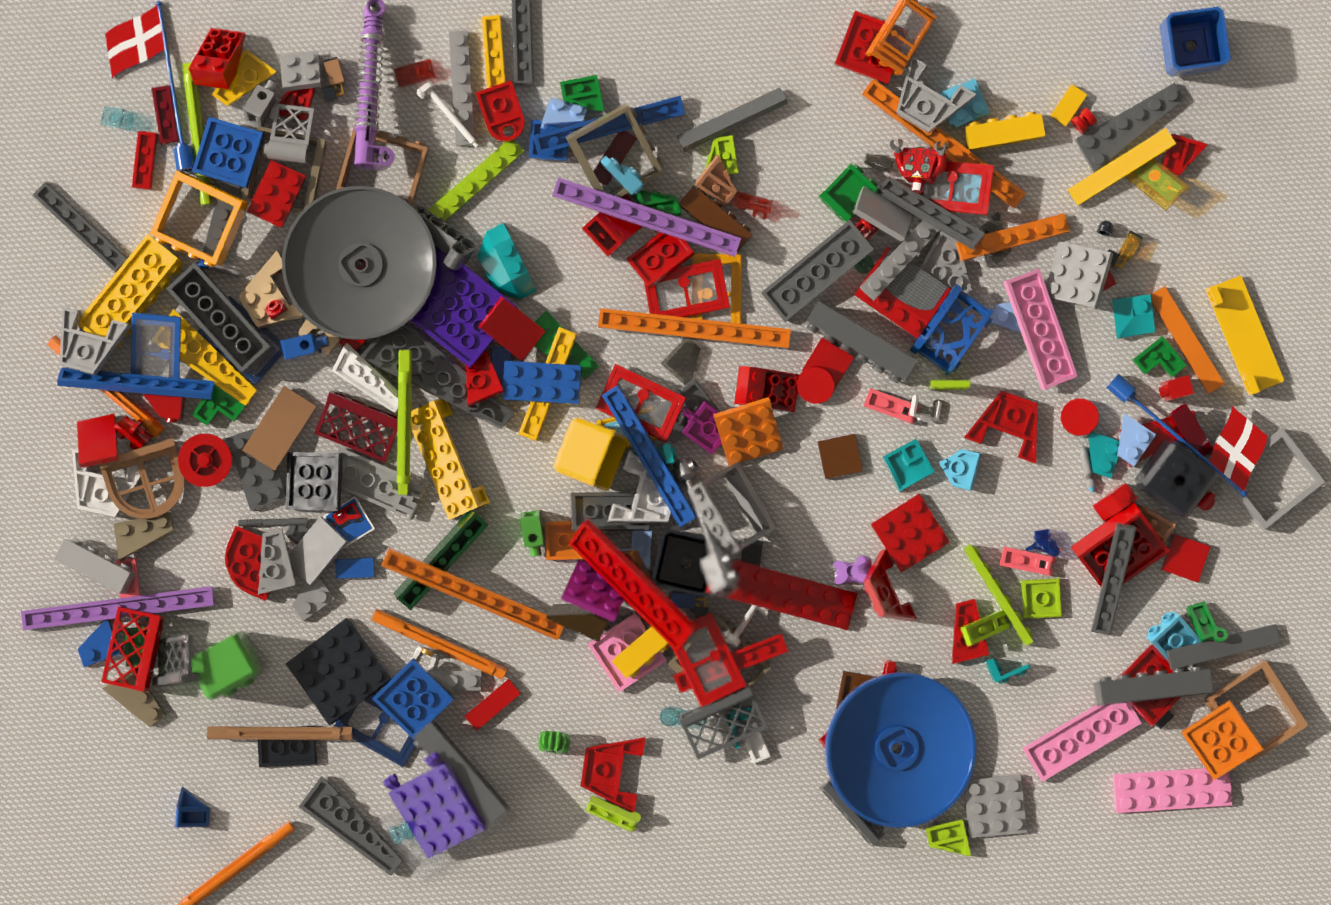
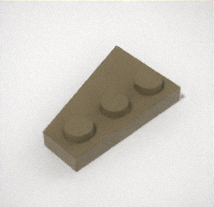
M169 512L153 519H135L115 523L114 530L119 561L127 559L126 557L138 553L149 544L156 543L174 533L172 514Z
M132 672L125 679L128 684L135 685L137 677ZM111 684L102 688L149 727L166 717L150 689L149 692H142Z

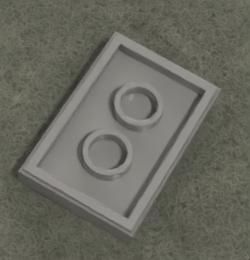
M866 186L861 189L853 212L901 242L906 237L912 214Z
M319 517L290 552L289 557L292 568L309 585L313 586L347 545L348 541L323 517Z

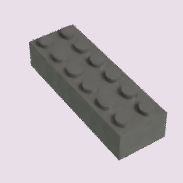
M193 263L166 288L241 373L248 375L275 350L209 275L196 263Z
M820 301L817 302L805 322L808 325V330L815 334L817 332L823 334V339L831 344L834 342L841 345L839 347L841 350L848 354L850 352L856 354V359L864 364L869 362L873 365L872 369L881 374L882 372L889 374L888 378L897 384L906 381L917 363V360Z
M436 721L430 722L413 737L416 740L414 744L420 751L424 750L428 756L436 751L442 763L446 761L449 763L485 824L492 825L510 809L507 803Z

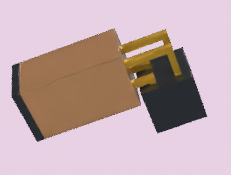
M338 57L324 60L330 82L329 87L322 88L325 102L337 100L338 96L345 95L342 84H345ZM340 85L342 92L336 94V86Z

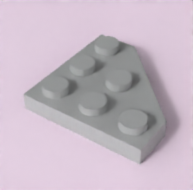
M940 231L920 268L951 290L956 284L963 288L962 291L970 296L972 288L969 283L964 261L961 262L956 243L959 241ZM958 299V301L964 307L965 303Z

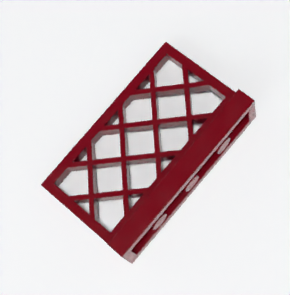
M332 390L328 394L327 402L314 434L386 462L398 432V416ZM330 404L338 407L339 415L331 418L328 411ZM352 412L356 414L358 421L349 425L345 414ZM342 416L346 426L337 430L333 419ZM368 419L372 420L376 428L366 432L362 422ZM329 421L334 432L329 434L321 432L322 425ZM359 423L364 434L354 437L350 427ZM386 426L394 429L391 437L384 439L380 429ZM347 428L351 439L343 441L340 439L338 432ZM377 430L382 441L372 444L368 434ZM365 436L369 446L361 448L355 439ZM383 443L386 450L384 456L376 454L373 446Z

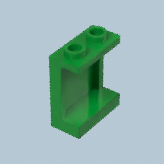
M851 163L818 197L844 224L855 215L853 212L860 191L864 186L875 193L878 191L876 187L878 184L870 177L867 179L862 174L864 171L857 164L853 165Z

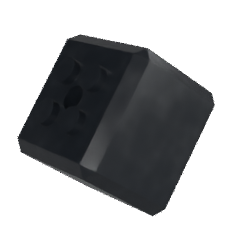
M1165 439L1136 476L1135 482L1139 488L1183 518L1191 514L1217 479V472L1178 442L1172 439ZM1183 475L1185 478L1184 483L1177 486L1174 482L1175 477Z
M672 529L664 531L652 577L655 586L702 597L708 594L706 592L708 581L700 562L708 557L705 537ZM681 558H690V567H681Z

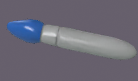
M205 260L197 261V265L204 269L235 276L243 274L237 268L225 265L211 267L204 264Z

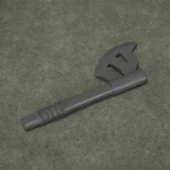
M308 518L238 520V526L246 527L288 525L290 527L285 534L296 544L301 540L303 532L306 534L309 530L306 527L308 525ZM296 526H298L299 531L295 536L294 531Z

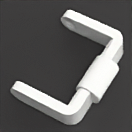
M914 395L910 415L924 422L938 421L942 401H936L934 414L931 417L928 414L916 413L919 397Z

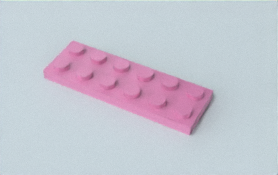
M1040 268L1004 281V286L1041 389L1045 390L1078 377Z
M1130 703L1097 706L1096 704L1024 746L1022 749L1043 782L1142 723Z
M1206 768L1113 774L1116 813L1232 805L1230 771L1216 780L1211 777Z

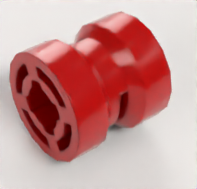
M1084 108L1079 116H1075L1070 120L1080 134H1084L1089 126L1097 123V119L1087 108Z

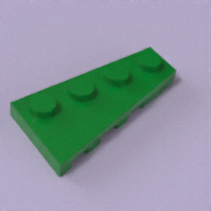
M546 310L535 321L537 325L545 330V333L534 347L549 355L557 331L562 326ZM575 341L566 364L582 365L581 377L586 379L599 365Z

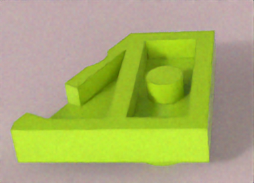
M734 136L714 138L705 169L715 156L719 155L729 175L739 174Z
M963 819L925 827L929 847L971 856Z

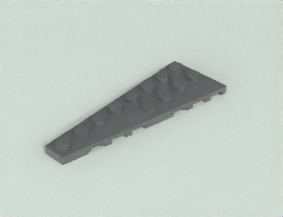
M409 324L388 335L376 338L361 354V357L368 363L398 377L399 350H412V385L499 429H502L514 416V413L494 396L468 407L466 372Z

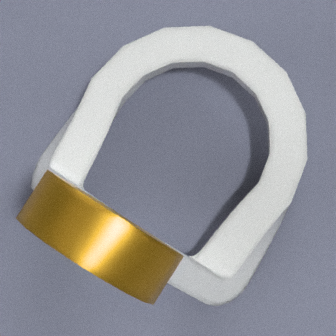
M417 647L413 657L416 659L420 652L433 657L430 667L426 669L432 670L438 660V656L425 648Z

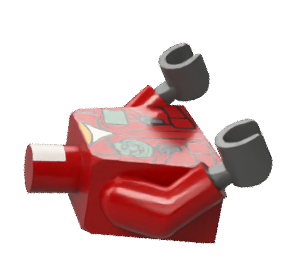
M898 139L899 146H895L894 140H892L890 148L895 150V161L901 176L908 182L913 183L912 192L923 193L924 184H934L936 179L946 169L947 154L945 151L949 148V144L945 142L943 148H941V141L935 143V149L904 147L901 150L903 140Z

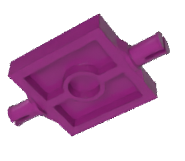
M705 401L694 413L684 406L683 409L685 411L681 410L680 413L689 419L681 432L713 455L716 449L722 445L713 414L719 412Z

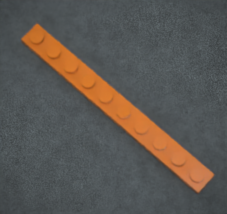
M872 79L861 94L933 149H935L936 142L941 141V148L947 142L949 148L945 153L950 162L988 165L939 127L928 134L898 116L896 112L900 98L875 79ZM994 169L991 192L1015 209L1026 192Z
M600 308L598 328L786 349H789L791 329L604 308Z
M388 548L381 564L382 567L553 639L559 640L563 631V626L546 619L548 614L394 549Z

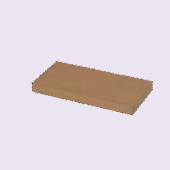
M283 386L242 451L275 471L316 406Z

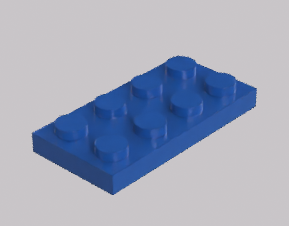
M504 361V392L502 399L579 404L582 365Z

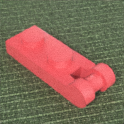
M871 388L869 389L863 407L914 425L916 419L910 415V402ZM917 405V410H916V412H918L919 409H920V406H918V405ZM904 407L909 409L907 415L902 414Z
M1003 547L999 566L1052 576V564L1055 563L1056 557ZM1040 560L1045 561L1044 569L1039 568Z

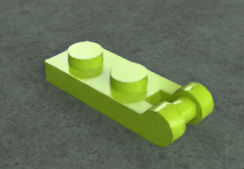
M1003 609L961 627L967 646L1010 628L1008 622H1005Z
M593 795L586 808V812L630 832H634L637 829L641 819L639 813H630Z

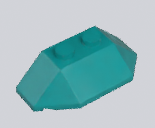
M504 223L486 231L477 257L492 287L500 293L520 300L537 292Z

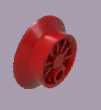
M208 433L197 434L189 438L182 445L178 455V466L181 474L188 482L199 487H211L219 484L226 478L232 465V455L228 445L218 436Z

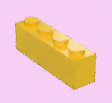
M1036 111L1025 113L1023 117L1010 115L1006 117V120L1001 121L998 118L987 120V123L980 124L979 121L971 122L964 129L967 149L970 151L1038 140L1045 137L1042 114H1036Z
M650 627L617 655L612 662L626 679L629 676L633 679L641 672L639 668L643 664L648 666L655 660L654 655L658 651L662 654L670 645Z

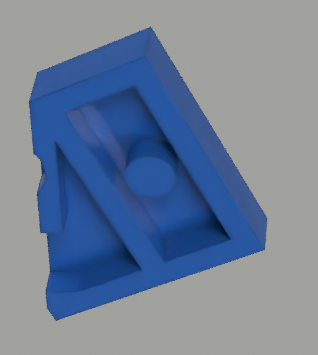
M109 619L104 620L77 649L84 667L107 658L113 631ZM119 649L113 652L112 657L121 654V651Z

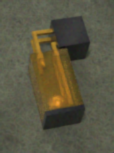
M1129 231L1117 253L1108 249L1107 252L1113 253L1110 266L1113 267L1115 265L1121 269L1126 260H1131L1143 237L1133 231ZM1122 257L1124 258V261L1120 266L1116 263V261L1120 260V258Z

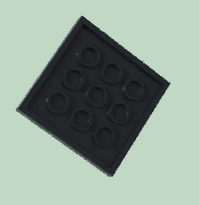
M345 618L285 663L330 726L391 680L389 674L349 618Z

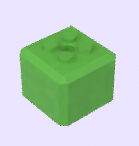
M244 631L237 632L192 657L193 674H199L198 684L205 697L212 700L222 696L224 698L238 692L236 688L241 687L242 689L254 683L253 679L261 675L264 670L263 664Z

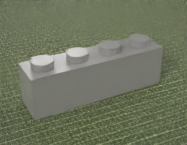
M72 538V540L64 539L55 560L120 594H127L136 576V573L131 571L132 567L121 563V565L116 564L115 558L106 554L104 557L99 555V550L91 546L88 548L82 546L83 542L76 538Z

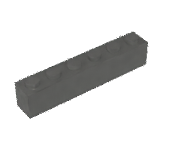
M1199 666L1192 667L1191 671L1185 672L1184 668L1174 669L1173 673L1166 674V670L1156 671L1154 672L1155 675L1148 676V672L1138 673L1133 678H1130L1128 674L1120 675L1115 680H1111V677L1099 678V682L1093 683L1097 706L1208 694L1213 692L1210 669L1203 670V667Z

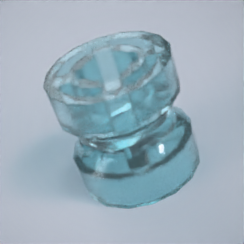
M671 706L663 708L660 712L661 723L668 727L675 725L679 719L678 711Z
M406 821L401 822L399 826L388 828L395 846L401 844L405 839L410 840L414 838Z

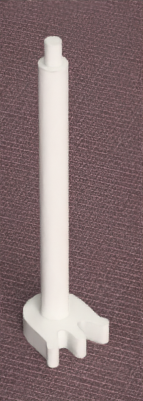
M432 81L417 89V95L421 100L429 95L469 143L473 144L476 148L479 146L476 143V139L434 91L435 85Z
M752 605L733 634L728 630L723 632L722 636L728 644L738 647L741 642L738 639L759 606Z

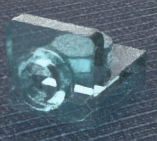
M104 106L100 125L130 131L133 122V112Z

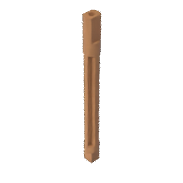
M207 727V740H352L353 737L352 727Z

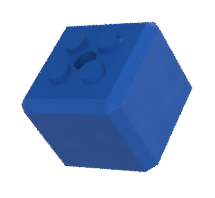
M1220 7L1170 13L1159 26L1166 73L1171 77L1219 71L1231 58L1224 10ZM1193 41L1196 44V49L1193 51L1188 50L1186 42Z

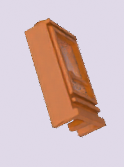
M898 0L865 54L866 56H875L880 60L879 64L881 66H889L894 70L892 74L895 76L902 75L906 65L937 18L932 14L933 11L930 8L918 4V0Z

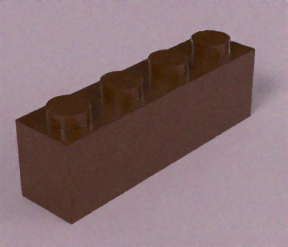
M693 185L679 202V206L703 226L741 238L736 252L738 254L752 237L751 229L744 223L740 225L735 221L737 217L730 211H727V213L721 209L722 205L716 199L710 200L706 196L707 193Z

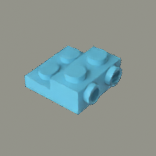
M975 79L961 84L975 93L976 97L947 119L950 126L953 125L954 129L990 114ZM960 85L942 91L940 95L950 100Z
M605 156L600 161L631 195L634 192L638 193L644 187L639 180L641 176L632 166L627 168L623 165L621 167L613 157L609 160Z
M1174 611L1164 614L1162 622L1158 626H1152L1146 636L1147 640L1167 660V650L1201 642L1183 618Z

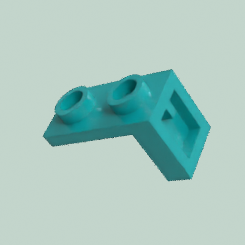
M993 658L984 660L993 682H999V684L1009 681V677L1014 674L1017 677L1026 674V669L1030 668V665L1026 663L1000 675L999 672L1002 669L998 660L994 661Z
M752 706L741 709L751 712ZM731 709L729 711L730 714L726 715V717L733 720L737 710ZM739 711L737 717L739 721L747 720L749 715ZM734 724L733 733L731 734L738 736L736 724ZM739 742L732 744L735 745L736 749L739 748Z

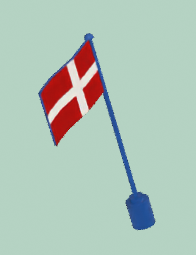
M157 1L155 7L144 14L118 24L105 33L111 75L113 79L124 70L144 63L165 50L180 140L177 147L173 149L176 169L181 172L192 171L195 163L193 148L183 141L161 8L163 3Z
M1118 374L1106 387L1123 403L1126 400L1128 402L1133 400L1201 460L1216 470L1223 479L1242 494V497L1247 495L1245 489L1250 474L1264 451L1267 435L1233 406L1231 407L1228 421L1217 438L1208 461L1134 397L1136 395L1134 392L1136 388L1123 376Z

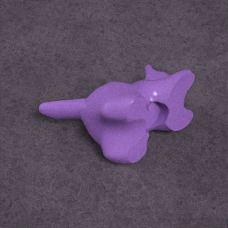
M859 556L854 563L834 562L833 567L837 569L834 573L836 578L834 580L835 584L848 582L864 584L863 580L872 566V560L868 556Z

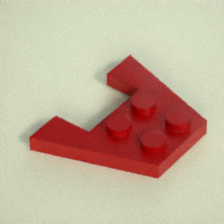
M1001 390L963 438L982 444L987 428L996 429L1023 439L1017 458L1036 464L1038 403Z
M881 550L863 580L865 591L870 596L873 609L878 614V617L904 621L916 620L917 617L910 602L900 604L886 572L887 569L893 567V563L887 550Z
M646 737L586 747L580 786L630 812H635L637 794L619 791L624 753L643 756Z

